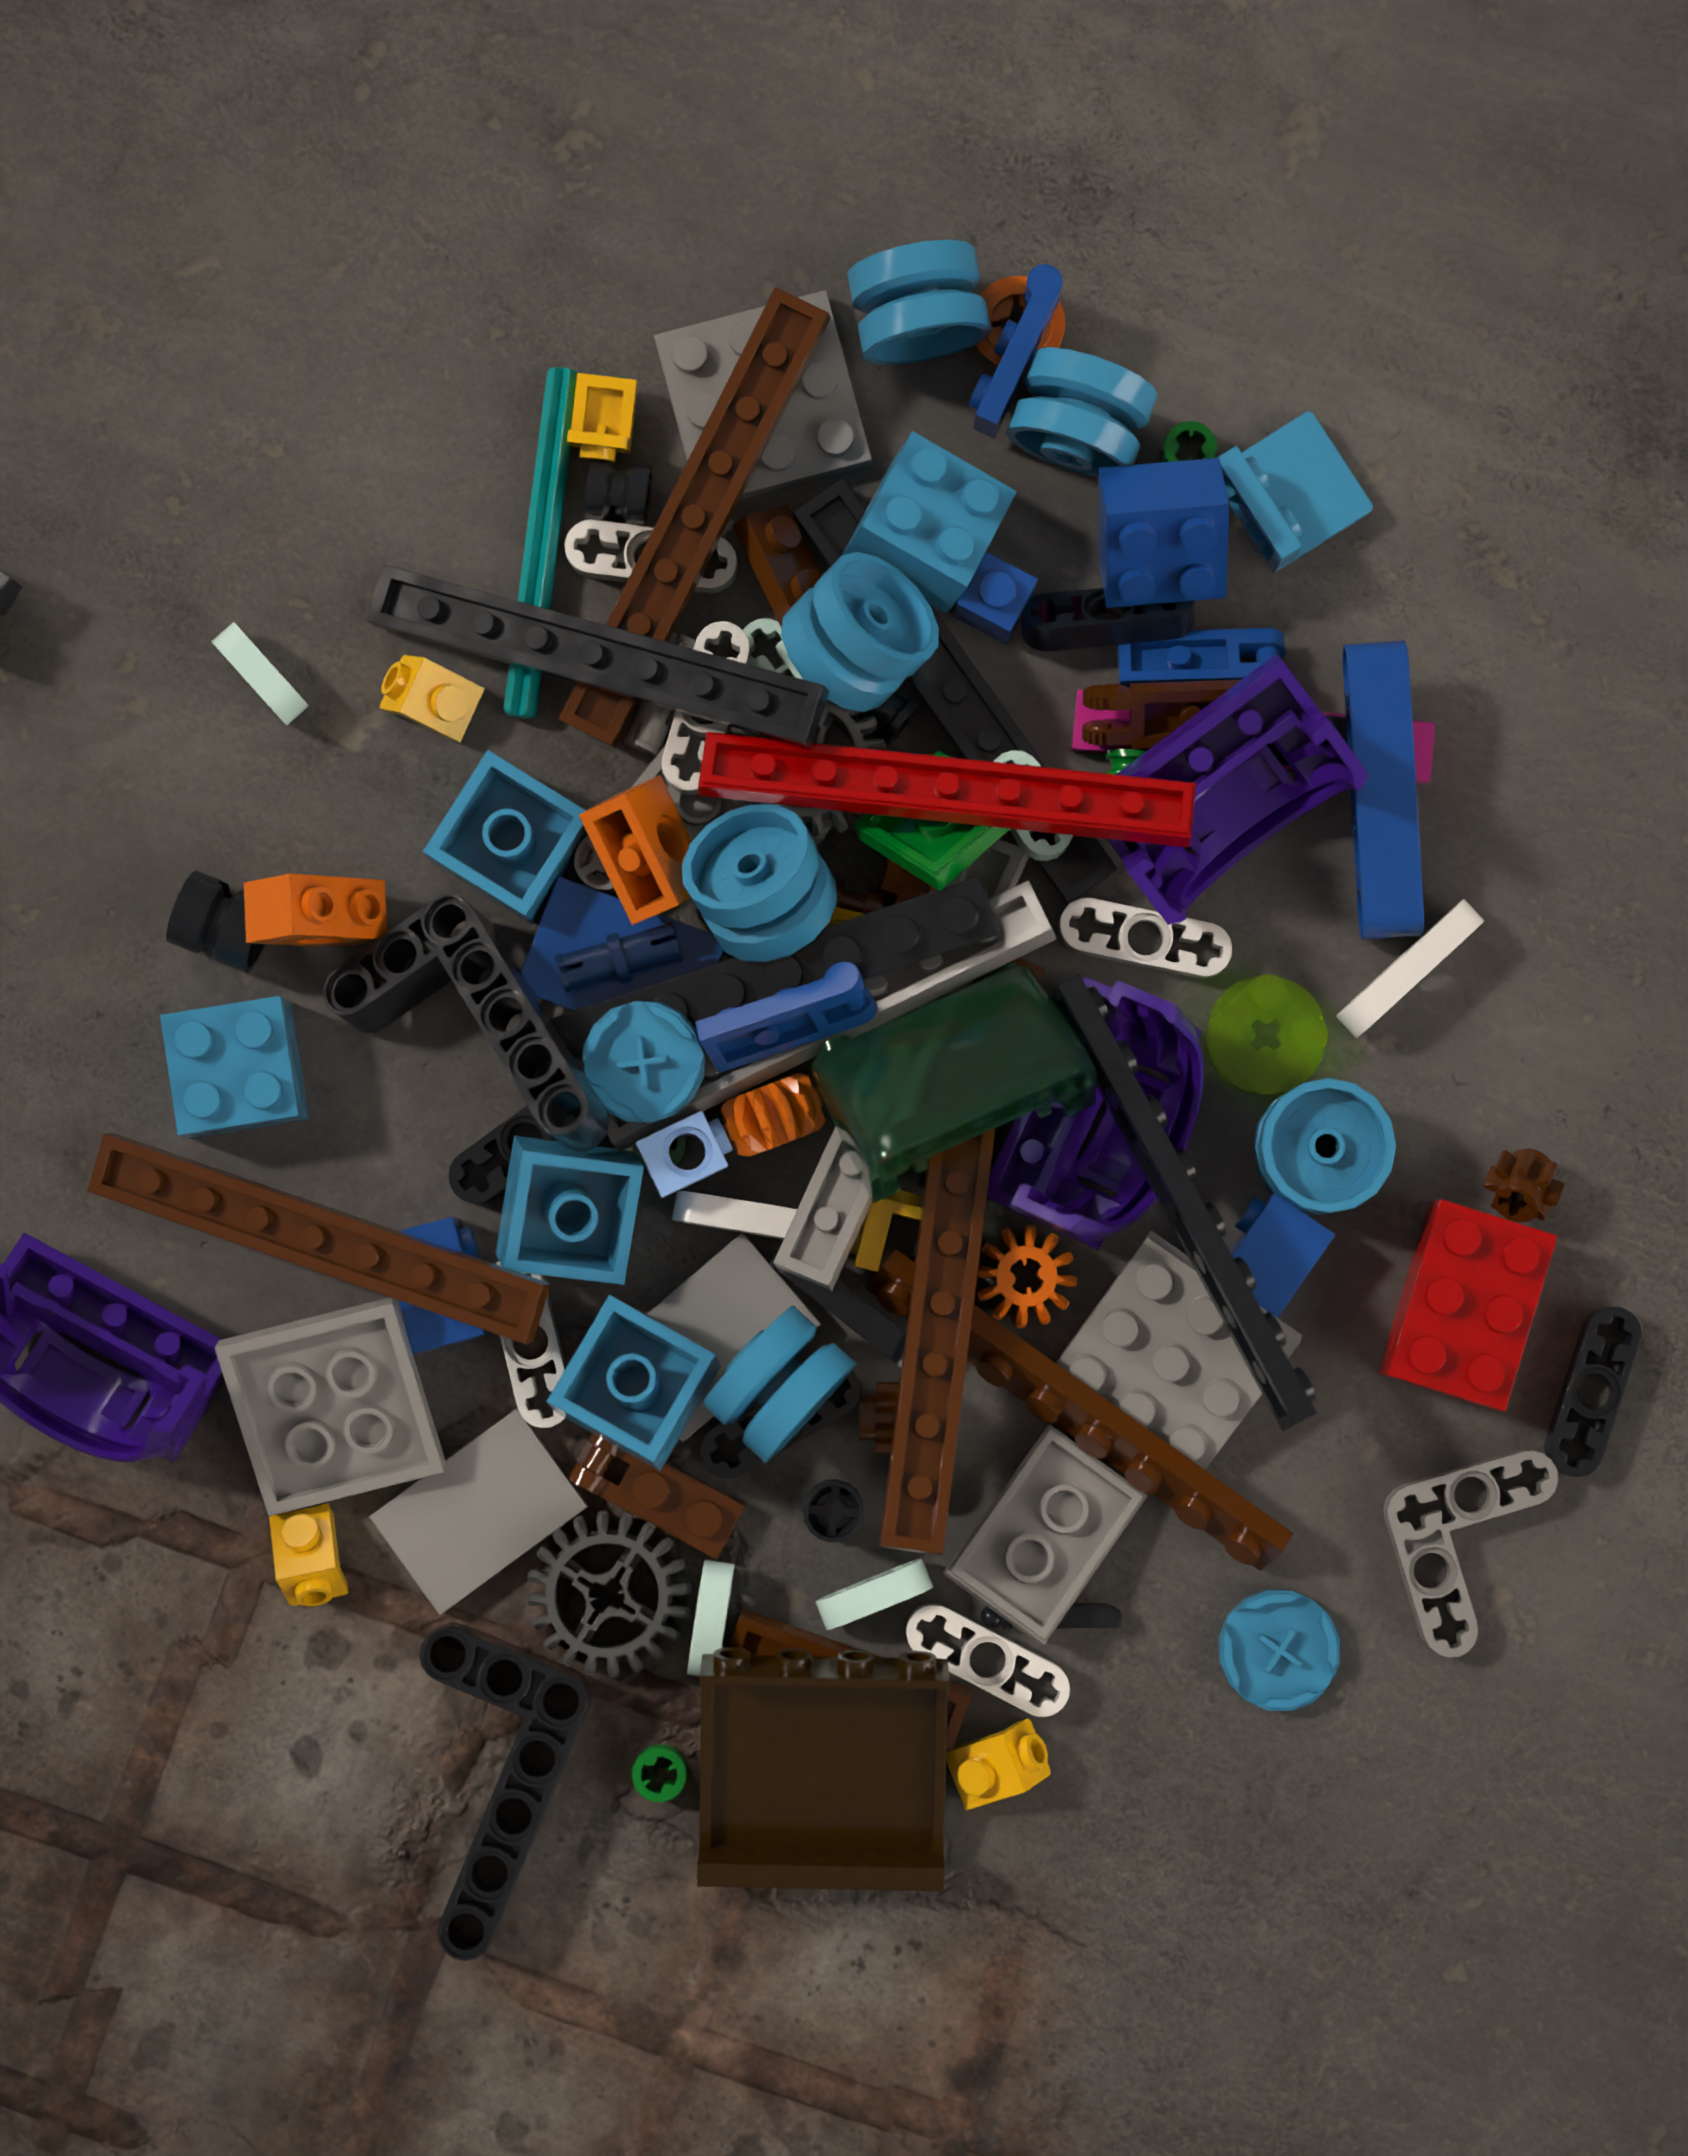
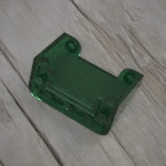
M1009 962L988 972L983 980L858 1036L850 1038L844 1035L827 1041L817 1050L818 1057L811 1065L813 1081L873 1203L901 1191L897 1176L907 1171L911 1164L916 1173L928 1169V1157L1034 1110L1037 1111L1040 1118L1051 1114V1103L1054 1102L1061 1103L1067 1116H1071L1096 1104L1097 1071L1084 1046L1031 967H1017L1014 962Z

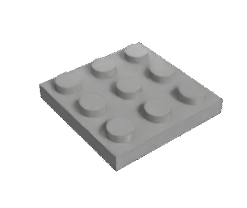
M826 290L798 297L828 312L831 319L740 500L872 465L869 447ZM765 306L654 335L687 461Z
M1153 1231L1148 1233L1056 1361V1364L1204 1470H1206L1262 1394L1189 1257ZM1260 1306V1308H1261L1263 1314L1266 1313V1312H1268L1267 1310H1265L1264 1308H1262V1307ZM1275 1317L1286 1338V1345L1282 1346V1349L1287 1358H1289L1300 1344L1302 1334Z
M388 1297L218 1341L215 1351L268 1516L444 1473L446 1467L445 1457L396 1299Z

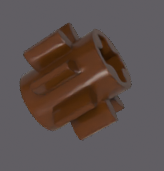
M1530 1148L1520 1149L1513 1154L1507 1150L1502 1151L1497 1165L1490 1167L1483 1184V1188L1496 1192L1491 1207L1496 1209L1506 1219L1514 1222H1528L1535 1217L1541 1221L1546 1220L1550 1207L1558 1204L1565 1183L1552 1179L1557 1167L1556 1162H1551L1545 1154Z
M876 1382V1395L860 1394L859 1440H875V1454H891L900 1382Z

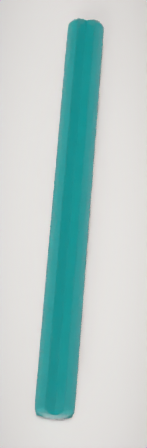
M552 367L547 371L517 600L549 610L551 608L571 446L567 443V435L572 425L578 373L573 369ZM509 664L504 700L506 715L521 719H532L537 715L542 673Z

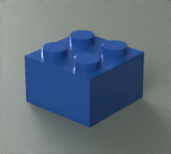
M1220 458L1098 468V555L1106 608L1226 598L1229 501Z

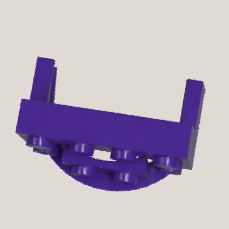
M1275 654L1116 774L1196 783L1190 846L1196 854H1190L1184 847L1107 840L1120 856L1129 875L1167 925L1180 923L1187 918L1188 908L1195 899L1243 857L1292 821L1332 796L1349 789L1359 791L1364 787L1369 773L1332 723L1317 708L1283 660ZM1267 744L1275 745L1296 773L1294 781Z
M1083 976L1082 979L1086 987H1096L1103 997L1109 1012V1018L1105 1022L1115 1040L1122 1039L1127 1043L1138 1064L1169 1077L1170 1083H1167L1139 1070L1134 1074L1144 1094L1152 1093L1161 1104L1168 1125L1163 1129L1174 1149L1180 1147L1185 1151L1197 1120L1203 1092L1204 1064L1198 1041L1202 1031L1184 1015L1176 1004L1119 980H1116L1112 988ZM1061 1023L990 1172L987 1199L996 1205L1099 1251L1105 1238L1126 1228L1139 1219L1157 1198L1108 1107L1092 1140L1077 1162V1154L1102 1104L1103 1098L1063 1023ZM1079 1178H1082L1088 1182L1100 1186L1117 1195L1111 1197L1089 1186H1086L1080 1183Z
M23 1233L4 1263H0V1403L38 1431L88 1455L117 1462H134L162 1457L174 1464L225 1381L215 1351L218 1341L222 1339L36 1238ZM42 1332L19 1370L16 1371L15 1362L34 1334ZM56 1332L64 1333L133 1370L142 1379L93 1357ZM150 1395L151 1398L147 1402L146 1406L142 1410L136 1422L134 1423L132 1428H129Z

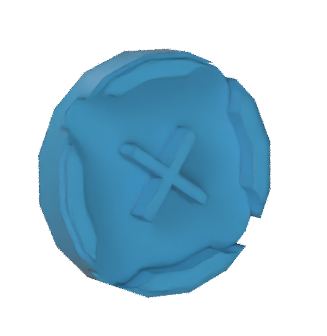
M634 1001L610 1009L593 1025L583 1046L584 1072L607 1112L627 1122H656L676 1115L695 1098L704 1079L706 1053L699 1042L697 1029L682 1012L661 1002Z
M1265 1589L1243 1598L1227 1614L1218 1636V1660L1227 1682L1245 1701L1268 1711H1293L1315 1702L1325 1692L1324 1689L1330 1684L1340 1664V1638L1331 1617L1313 1599L1290 1589Z

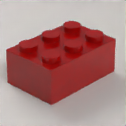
M1442 1199L1429 1201L1377 1374L1491 1410L1505 1412L1558 1235Z

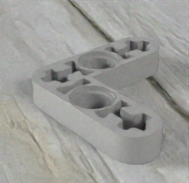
M1529 1449L1517 1450L1401 1485L1394 1489L1386 1498L1383 1508L1384 1519L1419 1634L1424 1644L1436 1654L1448 1658L1460 1657L1470 1651L1476 1643L1478 1636L1477 1620L1449 1531L1532 1507L1548 1500L1556 1491L1559 1480L1556 1466L1544 1453ZM1527 1460L1530 1467L1543 1470L1544 1478L1535 1481L1536 1492L1530 1494L1529 1490L1523 1486L1510 1487L1503 1490L1509 1501L1500 1504V1489L1490 1470L1499 1467V1478L1508 1479L1522 1473L1520 1463ZM1467 1477L1478 1478L1483 1482L1487 1490L1485 1504L1475 1512L1463 1511L1458 1507L1454 1498L1457 1484ZM1441 1485L1442 1502L1451 1515L1450 1520L1442 1522V1511L1440 1510L1422 1514L1420 1516L1421 1526L1413 1529L1410 1522L1398 1520L1397 1512L1406 1507L1405 1497L1412 1495L1415 1502L1418 1503L1438 1500L1432 1491V1487ZM1426 1553L1439 1554L1447 1565L1446 1578L1440 1585L1432 1588L1420 1585L1414 1575L1416 1561ZM1455 1590L1457 1600L1444 1602L1448 1615L1456 1621H1463L1464 1629L1456 1632L1455 1638L1457 1643L1449 1645L1444 1638L1434 1637L1433 1629L1442 1625L1438 1607L1432 1604L1424 1610L1422 1599L1442 1598Z

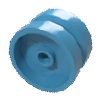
M949 239L922 241L873 254L857 262L847 271L853 308L868 314L858 323V335L863 360L881 365L911 364L928 361L966 350L981 343L990 335L991 324L986 300L970 292L980 283L981 276L975 246L966 241Z
M1054 347L1036 349L1023 381L1026 389L1033 397L1020 399L1016 403L1005 433L1010 441L1025 452L1045 462L1092 477H1098V468L1134 465L1141 445L1131 430L1142 429L1149 423L1158 397L1154 386L1140 375L1094 355Z
M855 552L842 555L822 575L814 587L809 588L782 618L781 637L788 658L804 680L824 685L830 690L827 699L845 709L865 712L879 708L898 689L906 677L912 676L932 656L938 647L939 628L932 608L923 594L898 568L877 556Z
M751 804L726 812L707 824L690 843L682 863L683 885L703 915V919L724 952L742 961L768 962L792 955L811 943L830 922L837 904L836 881L827 864L817 852V846L809 831L795 812L778 804Z
M1332 1078L1302 1083L1271 1102L1256 1125L1252 1145L1256 1173L1270 1194H1278L1302 1212L1313 1215L1353 1209L1377 1194L1392 1171L1396 1150L1392 1121L1377 1098L1355 1083ZM1325 1135L1329 1136L1333 1141L1328 1148L1332 1156L1330 1158L1321 1157L1315 1149L1316 1140Z
M794 1305L785 1310L765 1330L757 1333L726 1367L724 1371L726 1373L716 1383L702 1403L724 1425L738 1422L758 1403L762 1409L745 1429L743 1443L765 1463L769 1462L803 1428L857 1365L835 1343L821 1346L803 1364L798 1362L797 1360L815 1338L817 1326Z

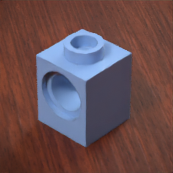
M702 1111L635 1142V1147L660 1199L727 1168L728 1164L723 1155L733 1151L719 1119L716 1118L707 1122ZM692 1136L700 1141L704 1148V1159L698 1167L691 1170H683L673 1164L669 1156V1147L676 1138Z

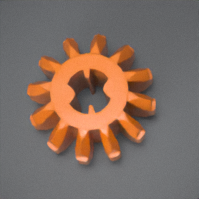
M800 1073L726 1100L720 1108L724 1122L722 1126L729 1141H731L737 1155L746 1157L762 1153L818 1131L826 1121L821 1107L823 1103L818 1090L814 1088L808 1075Z
M1027 1225L1025 1227L1023 1246L1018 1247L1015 1236L1009 1228L1000 1232L1001 1240L1008 1250L1007 1253L1003 1254L994 1245L986 1243L982 1248L985 1256L996 1261L997 1265L996 1268L978 1266L977 1277L994 1278L995 1286L980 1290L977 1293L978 1299L986 1301L1000 1294L1003 1300L994 1308L992 1313L996 1320H1001L1011 1305L1017 1306L1014 1318L1017 1328L1026 1327L1028 1307L1033 1306L1036 1318L1041 1325L1050 1323V1314L1043 1302L1048 1299L1057 1308L1066 1310L1069 1306V1301L1064 1296L1055 1292L1054 1289L1056 1285L1063 1287H1075L1077 1285V1277L1057 1275L1056 1269L1057 1267L1070 1264L1074 1260L1072 1253H1062L1054 1259L1048 1255L1059 1240V1237L1054 1233L1049 1234L1045 1238L1040 1248L1034 1247L1037 1234L1034 1225ZM1028 1259L1035 1262L1038 1266L1035 1277L1041 1283L1039 1288L1033 1293L1030 1287L1024 1288V1294H1021L1012 1287L1016 1277L1010 1272V1269L1018 1260L1021 1266L1027 1265Z

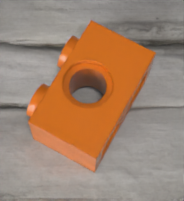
M661 775L616 794L579 814L632 925L674 908L691 898L683 885L682 863L692 839Z
M289 873L244 882L246 943L344 948L372 943L387 932L385 880Z

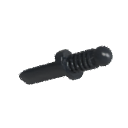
M1073 1603L1056 1629L1122 1627V1615L1119 1609L1108 1604ZM987 1606L981 1612V1622L989 1629H996L998 1627L1006 1629V1626L1012 1629L1014 1626Z

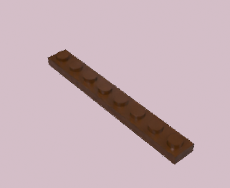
M777 287L774 288L605 625L669 642L831 319L828 312ZM576 683L558 719L615 748L639 700Z
M944 1058L940 1062L879 1547L935 1555L943 1554L1003 1067Z
M115 1133L103 1134L88 1187V1192L524 1344L534 1342L551 1284Z
M894 1248L866 1289L877 1296L879 1303L887 1311L908 1319L915 1262ZM975 1305L973 1306L967 1362L976 1367L978 1374L985 1381L997 1387H1004L1025 1402L1027 1409L1035 1417L1045 1422L1054 1423L1074 1437L1077 1445L1084 1452L1096 1458H1103L1124 1473L1127 1481L1133 1487L1144 1493L1153 1494L1175 1510L1177 1517L1186 1525L1195 1529H1202L1222 1543L1227 1553L1235 1560L1246 1565H1252L1261 1571L1283 1552L1293 1532Z

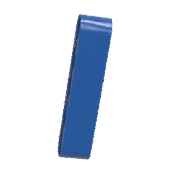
M1405 640L1347 644L1343 646L1342 652L1347 745L1369 773V777L1362 789L1359 791L1350 789L1361 940L1423 936L1424 905L1407 644Z

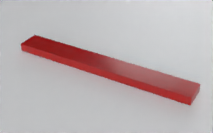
M706 732L698 791L699 796L1189 848L1192 835L1196 783L813 743L811 749L777 739Z

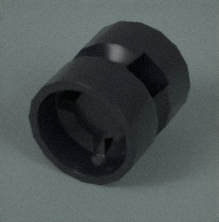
M197 870L189 875L178 894L171 912L166 933L167 942L194 953L212 948L215 961L249 973L257 963L265 944L246 943L244 889L232 896L229 884Z

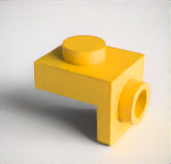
M577 373L571 430H568L567 443L571 447L580 448L579 458L615 462L616 452L630 454L638 389L637 380Z
M403 655L399 662H395L389 668L383 679L381 692L384 694V697L380 703V709L390 714L403 716L450 741L461 743L485 688L425 657Z
M889 1187L886 1188L884 1198L875 1196L850 1253L856 1254L853 1267L878 1272L892 1215L920 1222L922 1208L919 1205L922 1196Z
M329 1503L269 1516L275 1577L290 1606H320L329 1602L334 1597L348 1594L347 1580L340 1568L334 1513Z
M1029 1718L1018 1721L1003 1731L954 1746L952 1751H946V1762L965 1811L1027 1792L1051 1774L1048 1765L1047 1748L1042 1738L1036 1734Z

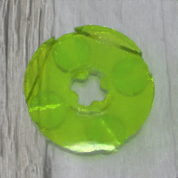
M1272 974L1243 979L1228 988L1212 1006L1205 1033L1208 1059L1216 1073L1227 1084L1241 1092L1263 1096L1286 1093L1304 1083L1319 1066L1328 1040V1030L1324 1023L1323 1013L1312 995L1292 980L1280 978ZM1256 1020H1259L1264 1025L1273 1021L1279 1026L1280 1031L1276 1037L1281 1044L1276 1051H1273L1267 1045L1258 1051L1251 1044V1041L1256 1036L1251 1026Z

